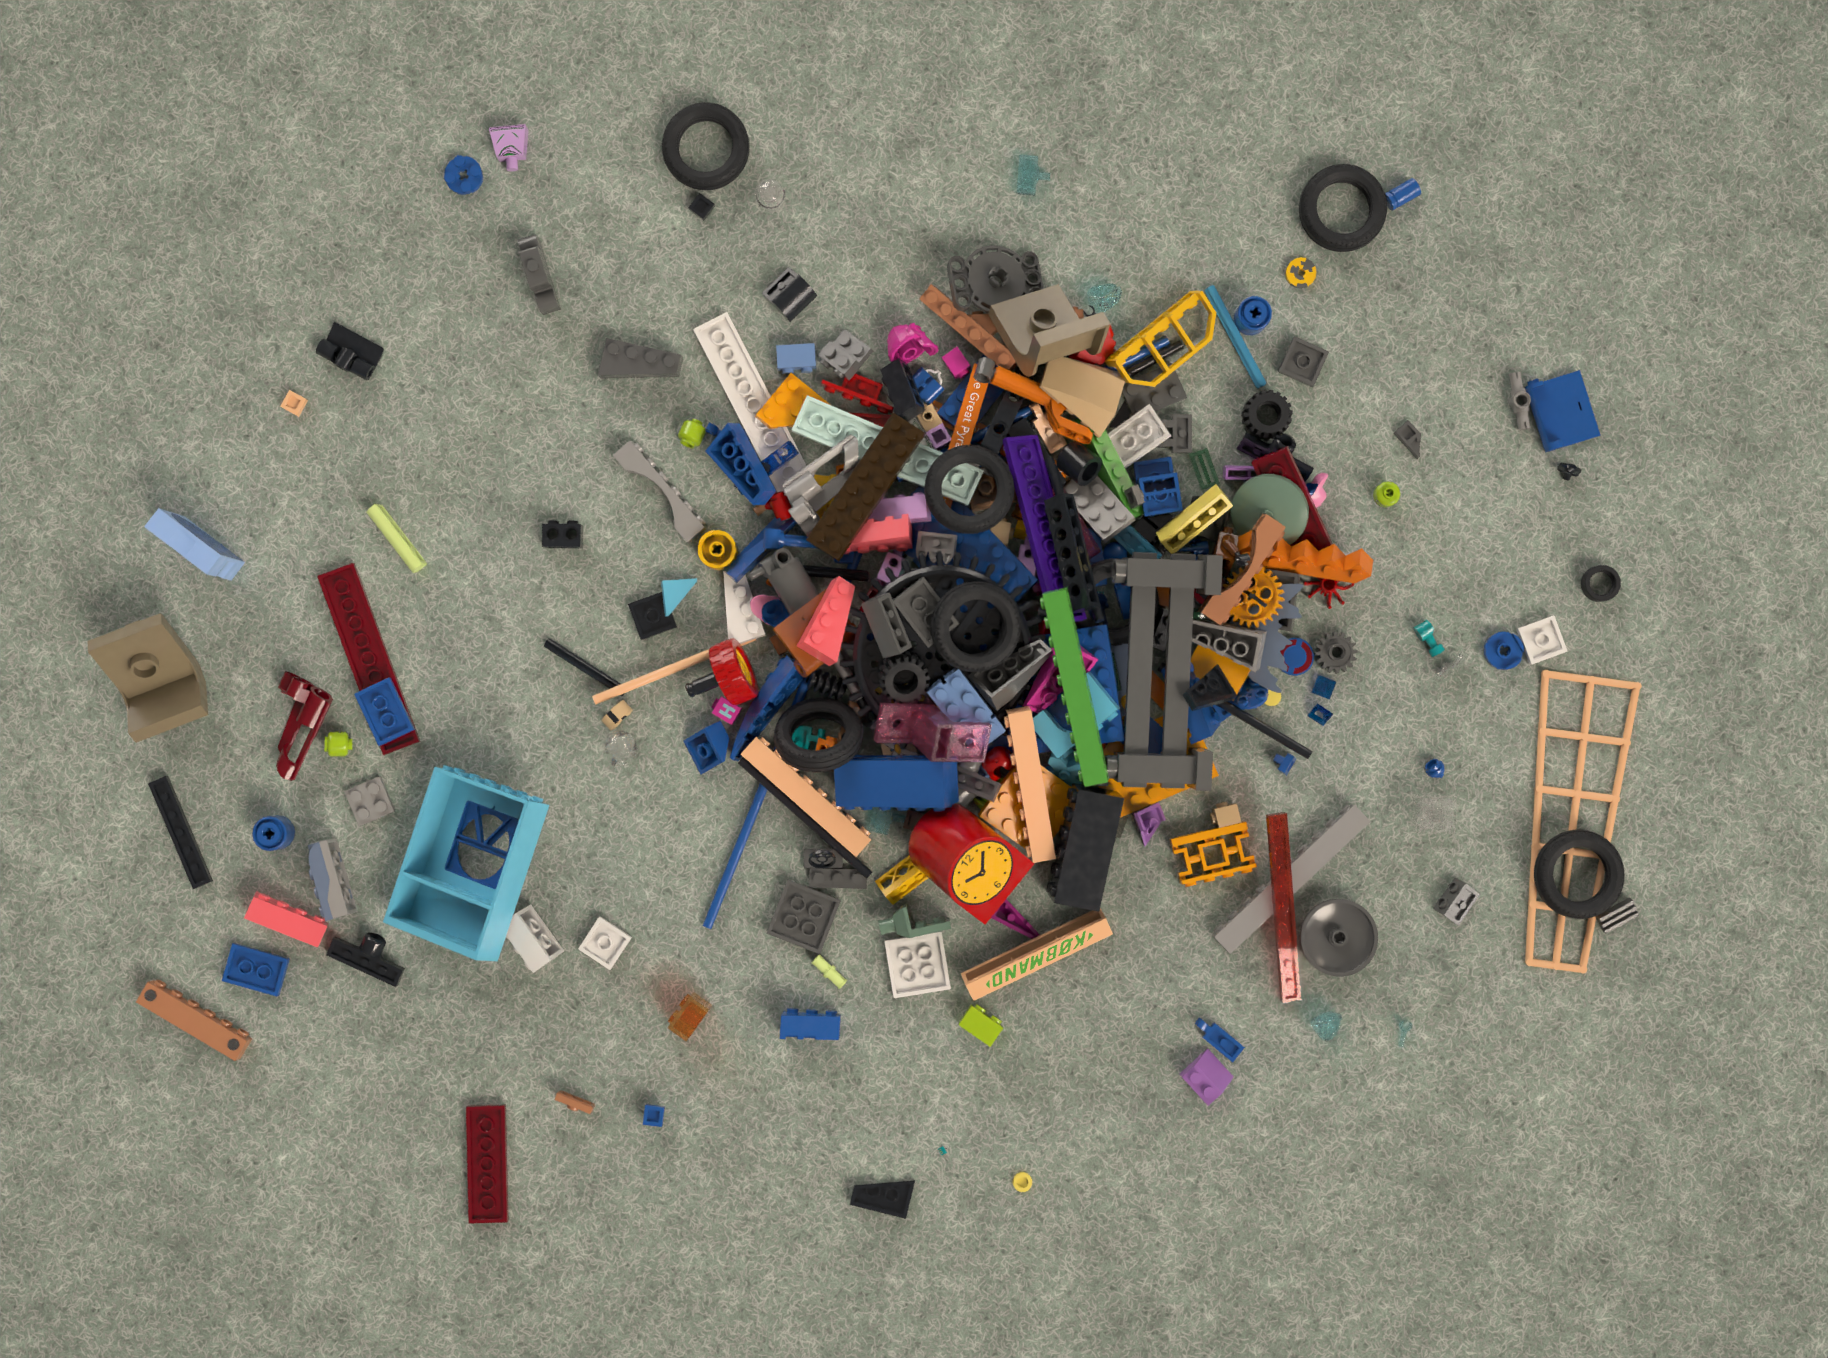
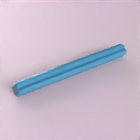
M1214 285L1207 287L1204 290L1205 294L1216 311L1255 387L1258 389L1265 386L1266 380Z

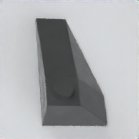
M1040 639L1019 648L1018 652L1011 654L997 667L987 671L972 672L968 676L985 700L998 711L1014 698L1051 656L1053 650Z

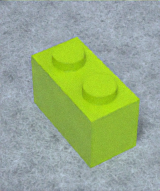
M971 1004L958 1022V1025L991 1047L1003 1030L1002 1021L994 1015L990 1017L985 1014L986 1010L982 1006Z

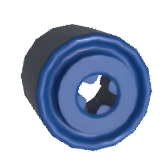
M1251 296L1243 300L1234 313V323L1239 332L1251 336L1263 331L1272 318L1270 304L1259 296ZM1257 309V313L1260 314V316L1257 315L1255 318H1253L1252 313H1250V311Z
M284 816L263 817L253 827V841L262 850L274 851L284 849L294 840V825ZM269 828H271V831L274 832V835L271 836V839H269V836L267 835V831H269Z

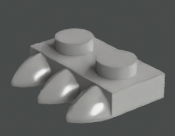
M918 531L917 558L920 553H923L926 557L929 552L931 561L935 563L937 561L936 553L941 551L944 563L948 564L956 552L958 536Z

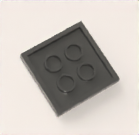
M787 879L766 934L820 954L841 899Z

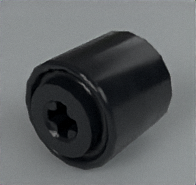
M1073 441L1060 452L1056 465L1061 472L1079 486H1085L1098 475L1102 467V459L1082 443Z

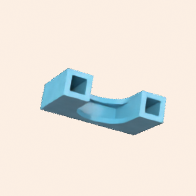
M1088 672L1086 675L1098 730L1104 727L1102 723L1108 719L1110 722L1118 715L1116 711L1120 707L1094 675ZM1047 709L1042 710L1033 718L1035 732L1057 759L1062 756L1066 758L1074 752L1072 748L1075 746V743L1072 744L1070 739V732L1072 731L1062 728Z

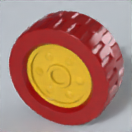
M734 638L722 641L709 649L712 673L685 685L688 695L692 698L695 695H700L720 687L724 696L732 705L747 702L759 694L757 679L750 660L741 644Z

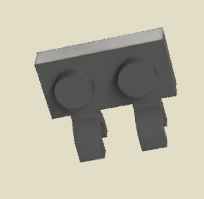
M1173 414L1172 420L1161 419L1167 429H1172V439L1165 440L1158 445V448H1171V453H1192V414Z

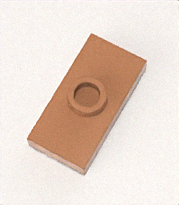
M562 1090L556 1094L554 1099L566 1104L570 1110L578 1111L579 1109L588 1114H591L595 1107L594 1103Z

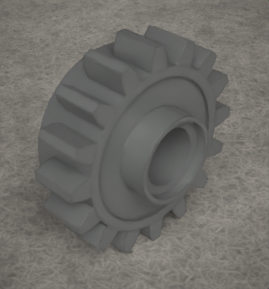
M1337 631L1333 632L1332 637L1327 633L1325 634L1326 639L1320 638L1321 644L1315 645L1318 652H1315L1314 655L1319 657L1316 663L1321 662L1320 668L1324 669L1327 667L1328 673H1331L1333 669L1335 674H1338L1340 669L1342 672H1346V666L1353 667L1351 661L1357 660L1353 656V654L1358 652V650H1353L1356 643L1349 642L1351 640L1350 636L1344 638L1345 633L1343 632L1339 636ZM1334 647L1338 648L1340 651V656L1338 658H1335L1332 655V649Z

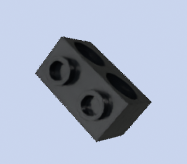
M549 520L548 524H542V547L583 549V525L578 524V521L574 520L567 521V524H559V521ZM556 529L558 532L557 537L550 539V531ZM571 530L577 531V536L574 539L568 538V533Z

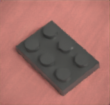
M1158 368L1133 380L1151 382L1163 371L1161 368ZM1176 370L1155 387L1124 383L1122 390L1132 416L1149 404L1156 412L1187 398Z
M922 577L894 598L893 602L929 648L934 644L931 636V619L940 598L926 579ZM953 615L950 620L949 631L959 624Z

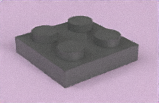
M1294 336L1278 372L1313 388L1329 351Z

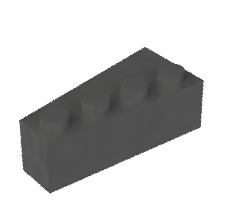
M606 338L598 376L600 379L679 377L683 357L676 353Z

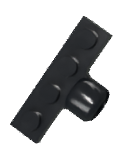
M1246 432L1237 446V450L1257 459L1287 446L1292 454L1296 448V443L1293 437L1286 433L1276 435L1272 443L1269 444ZM1294 458L1304 482H1306L1314 468Z
M368 932L363 936L360 946L353 945L335 936L326 956L394 987L399 985L405 970L404 967L382 957L386 940L383 936Z

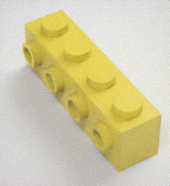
M1215 484L1157 531L1156 535L1171 554H1174L1233 505L1225 493Z

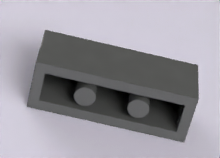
M890 592L873 597L861 604L883 658L901 654L912 647Z

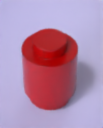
M784 491L773 494L769 503L775 518H780L783 521L792 517L788 511L792 506Z

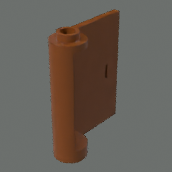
M827 589L773 628L774 632L795 658L794 667L803 677H807L824 664L797 647V644ZM847 619L846 624H850L852 626L857 627L854 623H851V621ZM844 631L842 642H853L855 634Z

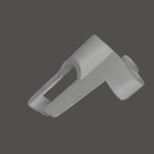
M849 435L782 484L792 506L788 511L807 536L810 535L820 520L816 512L838 494L857 466L858 440L855 436ZM844 451V470L823 486H820L814 479L818 468Z

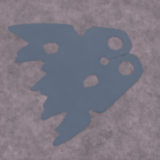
M1283 584L1278 588L1285 592L1280 595L1285 601L1279 602L1283 608L1276 609L1279 615L1272 614L1273 621L1266 619V626L1262 622H1259V628L1254 623L1251 626L1254 629L1267 631L1260 669L1256 672L1251 670L1249 677L1252 681L1276 693H1281L1282 690L1275 684L1278 679L1270 673L1267 666L1287 671V665L1284 663L1285 658L1280 651L1286 645L1292 644L1289 639L1278 632L1282 627L1278 621L1283 618L1299 619L1302 617L1299 609L1289 604L1288 601L1303 588V584ZM1263 591L1262 598H1269L1271 591ZM1249 594V597L1251 599H1254L1263 607L1267 605L1266 603L1259 600L1255 596V594ZM1257 605L1252 606L1250 609V613L1253 615L1259 612V606ZM1234 616L1226 621V623L1240 625V620L1236 623L1233 622Z

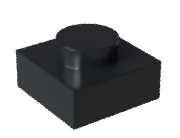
M699 193L688 209L704 221L715 207V204Z

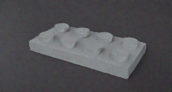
M1098 476L1085 486H1079L1073 480L1063 486L1065 493L1074 495L1078 514L1104 543L1135 521V517Z

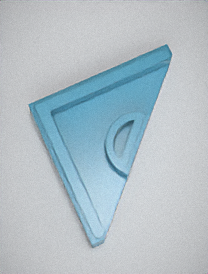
M697 578L661 581L665 617H668L697 582Z

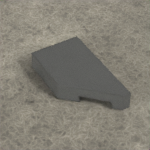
M1407 420L1393 434L1418 459L1420 457L1421 433Z

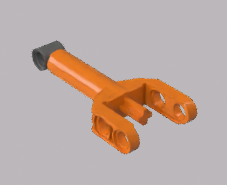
M982 357L979 359L974 373L976 381L980 383L990 382L995 386L1043 405L1053 432L1082 444L1091 443L1093 433L1090 429L1062 417L1061 415L1064 410L1066 411V407L1062 403L1058 404L1039 387L1040 383L1003 367L997 366L995 368L996 364L990 358Z

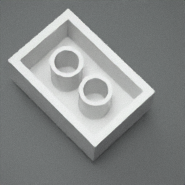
M532 905L513 915L506 938L512 943L514 951L523 958L525 966L533 973L564 952Z

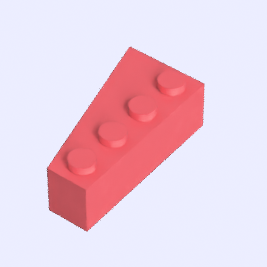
M902 514L900 519L888 516L885 517L884 521L868 519L845 554H849L852 551L868 553L872 550L888 552L892 549L907 551L913 548L912 524L909 514Z
M840 576L830 582L797 644V647L828 666L833 665L838 660L855 589L853 584Z

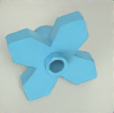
M1051 752L1048 761L1050 766H1046V769L1058 778L1063 779L1071 787L1072 783L1081 784L1082 782H1080L1078 770H1081L1079 762L1076 763L1074 752L1066 758L1062 756L1058 759Z

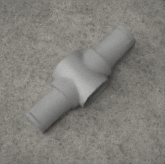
M1521 372L1510 373L1508 376L1512 391H1510L1509 405L1513 409V413L1516 414L1518 431L1531 428L1528 418V405L1531 402V398L1526 389L1523 388ZM1517 397L1523 400L1522 406L1517 404Z

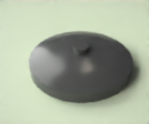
M1329 899L1317 904L1307 913L1300 929V946L1305 958L1314 968L1330 976L1344 977L1361 971L1373 959L1378 946V930L1372 916L1361 905L1346 899Z

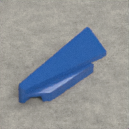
M793 517L783 521L780 518H774L764 529H780L784 534H787L797 522ZM764 529L742 550L736 560L723 569L734 582L738 583L749 570L751 571L772 550L763 548Z

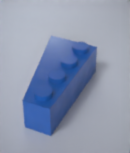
M727 423L705 451L752 505H765L776 492V489L741 424Z

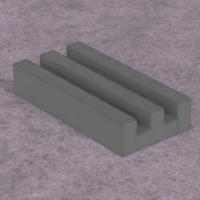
M1629 897L1596 917L1601 929L1606 934L1639 916V913L1636 911L1637 908L1634 905V901Z

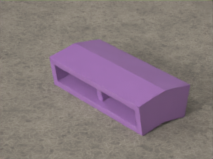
M1224 465L1223 479L1249 480L1255 477L1251 476V471L1255 470L1253 466ZM1228 470H1246V476L1228 475Z

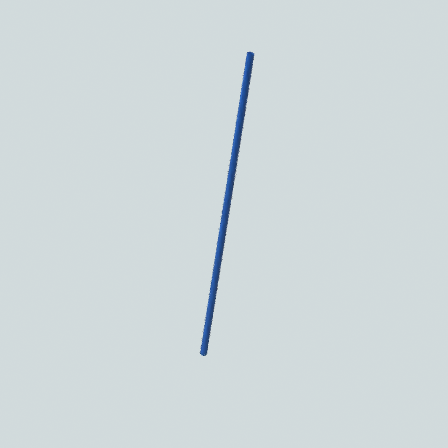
M856 551L854 564H848L846 569H857L863 553ZM806 677L801 681L792 705H796V703L804 700L808 691L806 689ZM759 784L703 923V926L712 929L767 793V789Z

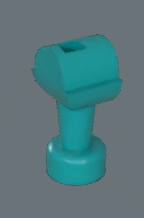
M1427 619L1413 627L1419 640L1422 642L1425 640L1431 648L1428 651L1431 657L1445 650L1442 644H1437L1433 636L1434 628Z

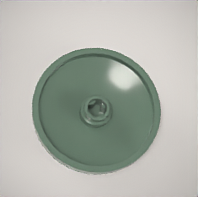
M1263 474L1247 480L1238 489L1232 501L1231 518L1240 536L1251 531L1262 514H1267L1286 527L1283 539L1290 545L1301 536L1309 518L1308 502L1302 490L1294 482L1280 475Z

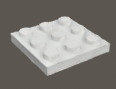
M942 931L913 938L902 937L885 940L894 998L951 989Z

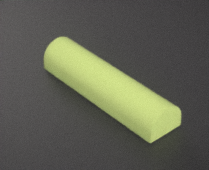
M374 504L367 510L366 513L412 573L418 572L427 565L426 561L383 505Z

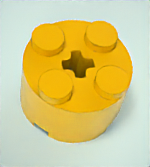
M711 530L700 538L698 556L707 567L714 570H723L737 558V544L727 532ZM715 546H717V547H719V548L722 546V548L720 549V550H721V553H720V554H718V553H715V554H714V552H715L714 547H715Z

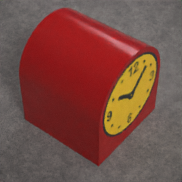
M953 804L952 807L945 808L944 811H933V809L928 811L915 825L909 840V856L915 867L954 902L985 925L1035 864L971 811L959 804Z

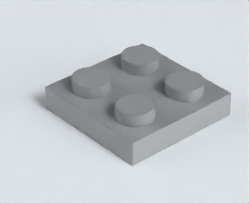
M381 776L344 791L359 827L395 812Z

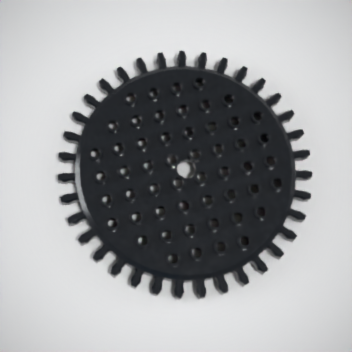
M937 551L935 556L937 564L927 566L924 554L920 553L918 555L920 568L911 570L909 562L904 558L901 560V566L905 571L904 574L896 577L892 569L889 567L885 568V573L891 582L884 587L878 580L874 578L870 580L872 586L878 590L874 597L890 592L892 600L902 593L901 589L904 586L909 588L922 577L929 584L931 582L936 584V588L933 590L940 599L949 590L958 586L956 584L958 578H962L963 583L980 581L993 584L1011 597L1020 615V637L1012 654L1018 652L1019 648L1037 640H1046L1044 634H1030L1029 627L1039 624L1041 622L1040 617L1026 620L1023 615L1025 610L1030 609L1034 605L1033 602L1029 600L1018 606L1014 600L1016 596L1022 593L1023 588L1019 585L1008 593L1003 588L1010 579L1008 573L1002 575L998 582L992 580L990 576L995 570V564L993 563L987 566L984 574L975 571L978 565L977 556L972 557L969 568L959 566L961 560L960 552H955L953 565H943V554L941 551ZM864 592L858 594L859 598L864 602L871 599ZM980 599L967 601L960 605L953 613L954 618L959 624L949 632L954 645L959 650L969 654H979L992 648L998 641L1002 631V619L995 606L993 608L987 606L988 601ZM963 605L967 606V611L961 612L960 607ZM850 607L849 613L860 618L858 627L846 624L845 631L854 633L855 639L852 643L842 642L841 648L853 650V658L840 660V666H854L855 674L844 677L842 681L843 684L857 682L860 690L849 695L850 701L864 697L867 705L859 709L858 715L860 717L864 716L870 710L877 715V718L870 724L871 730L876 729L881 722L887 724L889 729L884 734L885 741L890 740L895 731L904 735L900 741V749L902 750L906 748L911 738L919 741L916 747L918 755H922L924 745L927 742L935 744V755H941V744H951L952 754L958 756L959 749L957 743L964 740L941 710L934 712L933 708L937 705L927 692L924 695L925 699L923 701H919L916 698L914 699L915 703L911 704L910 701H907V705H902L901 701L896 705H892L883 691L880 694L875 692L876 688H881L878 672H880V665H884L883 660L885 658H883L875 637L873 640L867 639V635L869 633L873 634L865 613L857 608ZM896 608L909 641L917 642L916 647H911L906 651H909L911 655L915 653L918 658L923 660L930 677L929 682L931 679L938 681L941 678L943 684H945L944 675L955 667L946 661L938 660L935 656L936 648L934 644L928 648L898 608ZM982 617L983 622L980 624L976 623V618ZM997 628L999 630L998 634L993 635L991 633L992 629ZM967 632L971 633V638L965 639L964 634ZM986 644V650H980V645ZM931 652L933 654L932 658L927 659L925 657L926 653ZM876 660L878 662V666H871V662ZM944 663L947 664L948 669L942 670L941 665ZM1040 668L1036 671L1034 675H1038ZM910 670L899 671L894 676L893 682L901 686L904 683L909 684L914 679L915 673ZM962 670V672L965 674V676L968 678L971 684L975 686L968 676L972 672ZM1027 682L1014 698L998 711L985 700L979 691L978 693L1000 722H1002L1004 716H1007L1006 710L1014 709L1017 704L1024 707L1025 700L1022 699L1025 690H1031L1032 684ZM908 710H912L914 714L912 716H907L906 712ZM924 721L929 723V726L926 728L922 726ZM1006 729V731L1002 734L1003 736H1007V735H1008L1007 729Z

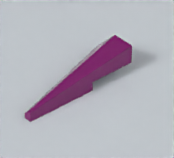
M1007 899L991 917L1030 939L1040 936Z

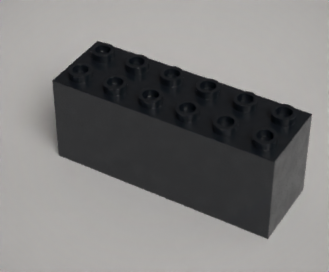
M1072 783V787H1069L1067 791V799L1069 801L1068 805L1063 809L1064 824L1060 825L1059 828L1060 842L1055 846V855L1057 856L1055 863L1052 862L1050 873L1052 874V879L1047 883L1046 892H1048L1053 903L1100 911L1124 798L1117 791L1092 786L1085 787L1081 784Z

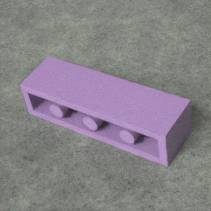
M913 493V496L907 497L899 494L889 499L883 497L868 519L884 521L885 517L888 516L900 519L902 514H909L911 523L931 521V512L927 506L924 493Z

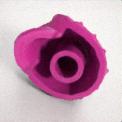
M915 323L893 327L888 334L887 343L890 362L900 358L905 363H909L918 358L924 351L930 356L935 355L939 351L938 346Z

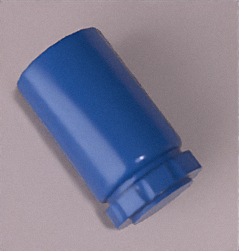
M1411 178L1386 192L1387 207L1393 211L1420 196L1421 189L1417 181Z

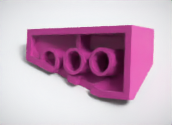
M1080 645L1085 670L1088 673L1098 659ZM1051 648L1053 653L1041 666L1023 704L1024 707L1029 706L1031 711L1038 714L1056 701L1057 696L1063 692V686L1059 687L1057 675H1060L1059 668L1055 667L1053 662V656L1056 655L1054 648Z

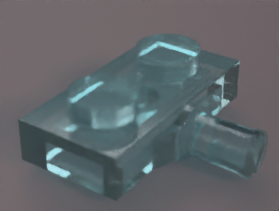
M1019 155L1016 194L1035 196L1038 180L1050 181L1051 173L1039 172L1038 156Z
M874 807L868 831L888 835L892 822L896 821L904 824L905 820L898 818L905 819L906 815L896 814L895 807H891L890 810H879V807Z

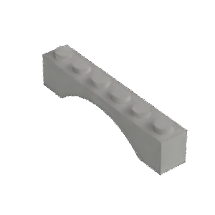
M629 441L613 454L614 458L627 472L646 477L663 490L673 510L675 529L690 544L706 530L703 526L706 522L699 514L695 517L691 512L694 508L687 500L683 502L679 498L681 493L675 486L670 487L666 483L669 479L662 471L658 473L654 469L656 464L650 457L646 459L641 454L644 450L637 442L633 444Z

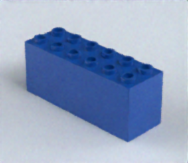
M855 755L848 763L834 769L836 807H843V810H853L855 807H861V810H872L873 807H879V810H890L891 807H897L898 811L909 810V808H915V811H925L927 808H933V811H944L945 808H950L953 804L959 802L957 755Z

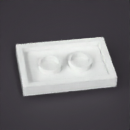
M1149 404L1108 433V436L1126 469L1171 437V434Z

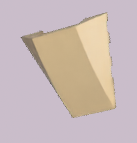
M1061 357L1046 363L1039 387L1058 404L1062 403L1066 407V411L1071 415H1076L1081 420L1080 423L1085 427L1091 428L1094 431L1093 434L1099 438L1116 413L1125 381L1118 371Z

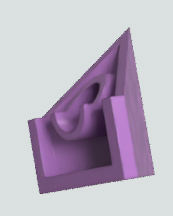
M1159 802L1131 813L1144 847L1160 823L1166 820Z

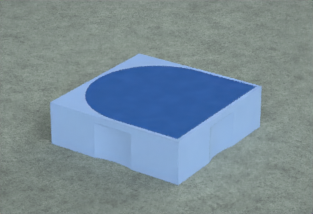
M158 508L144 526L207 575L232 580L245 563L185 516Z

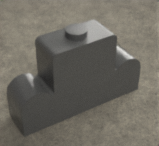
M537 234L518 239L521 250L519 255L530 289L534 292L542 315L561 310Z

